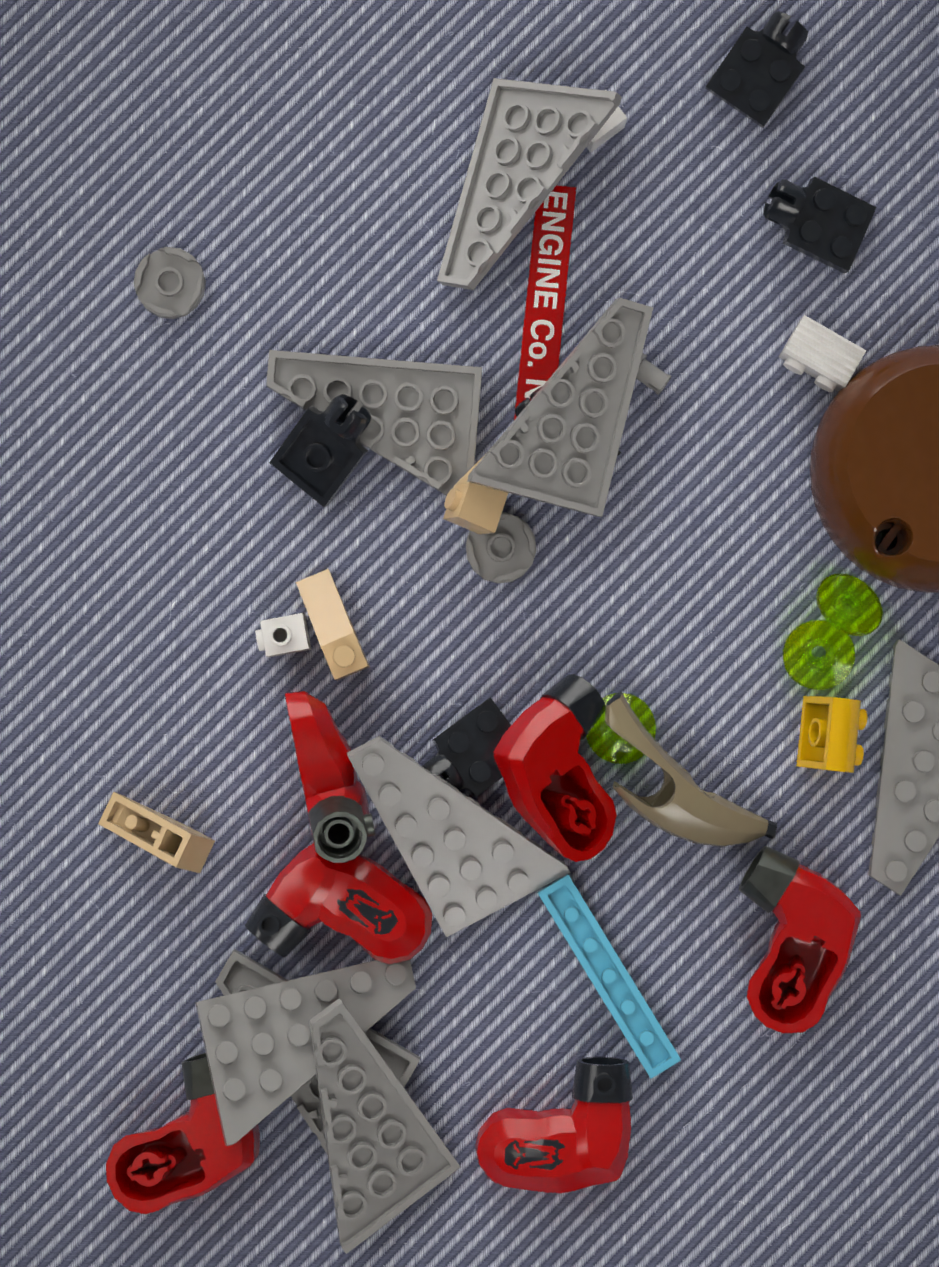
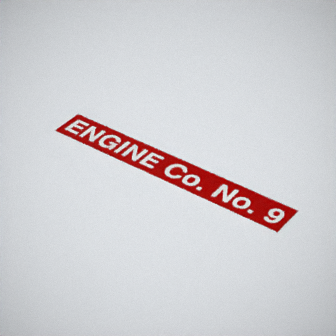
M556 185L535 212L515 409L526 398L530 399L529 395L542 387L559 366L576 187Z

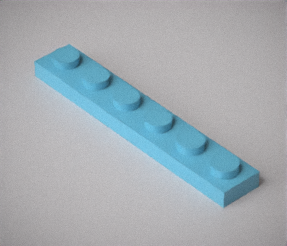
M566 874L538 891V895L650 1079L681 1061V1058L570 876Z

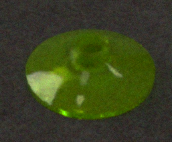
M833 574L826 577L818 586L816 592L818 608L823 617L837 630L852 636H865L874 632L880 625L883 616L880 600L876 593L862 580L848 574Z
M810 620L797 626L788 635L783 647V662L787 673L796 683L808 689L825 690L839 685L851 673L855 663V647L849 634L838 624L827 620ZM821 646L826 650V653L822 657H816L812 654L813 648Z
M618 693L609 694L603 697L605 705L615 694ZM623 693L640 722L655 739L656 722L649 706L640 698ZM605 712L586 736L593 752L603 760L611 763H631L645 755L606 725Z

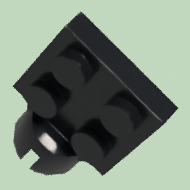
M780 11L775 12L760 31H754L749 27L745 28L705 88L762 128L767 124L805 68L797 60L796 56L807 40L808 31L799 21H796L787 36L783 35L782 33L789 25V20L792 16Z
M817 177L811 178L806 187H800L786 179L777 182L768 198L772 199L771 203L765 202L763 215L766 219L782 226L786 231L782 244L842 273L849 272L877 207Z
M345 394L335 397L324 412L314 406L309 407L269 462L323 507L329 505L368 452L360 443V436L371 421L370 412L365 406H362L358 412L356 410L352 411L358 401Z
M490 697L432 740L438 752L422 767L438 776L442 774L445 781L459 791L463 789L468 790L475 798L502 778V774L494 759V750L511 724Z

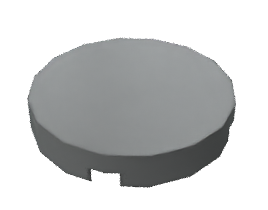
M164 247L151 254L149 253L141 260L135 271L134 287L138 299L147 311L159 318L176 319L187 316L198 307L204 296L206 280L203 269L193 255L181 248Z
M502 512L495 533L477 534L470 531L466 541L467 560L473 571L484 580L497 584L513 582L524 576L532 566L537 551L535 536L529 525L519 517L506 512Z

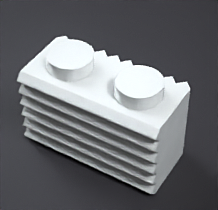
M804 315L799 320L779 358L785 360L783 365L790 371L802 375L803 372L816 378L814 383L818 387L832 393L834 389L840 391L846 387L866 350Z

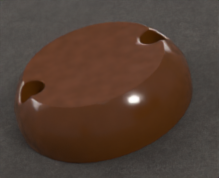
M939 345L918 346L895 352L876 360L852 377L846 387L842 388L832 399L823 414L815 433L810 460L811 491L815 507L825 530L840 551L858 568L879 581L897 588L928 593H939ZM888 531L880 544L877 545L876 537L878 533Z

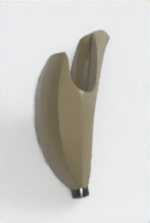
M622 692L615 694L607 702L605 712L606 725L660 766L664 774V781L660 790L649 797H641L614 781L613 789L638 815L664 832L695 844L723 847L751 842L763 836L770 839L775 838L776 822L767 820L716 793L700 789L692 779L691 774L670 756L645 729Z

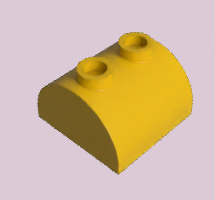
M803 696L797 767L854 773L855 766L861 765L864 757L862 745L857 744L858 730H863L867 724V712L865 709L860 708V700Z

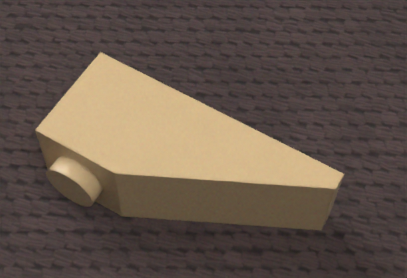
M480 459L447 494L444 503L446 511L443 519L477 534H489L496 532L508 492L467 482L470 472L481 461Z
M326 569L296 582L334 680L338 681L369 668V663L330 570Z
M116 792L112 793L98 823L172 866L196 873L201 872L215 840L195 829Z

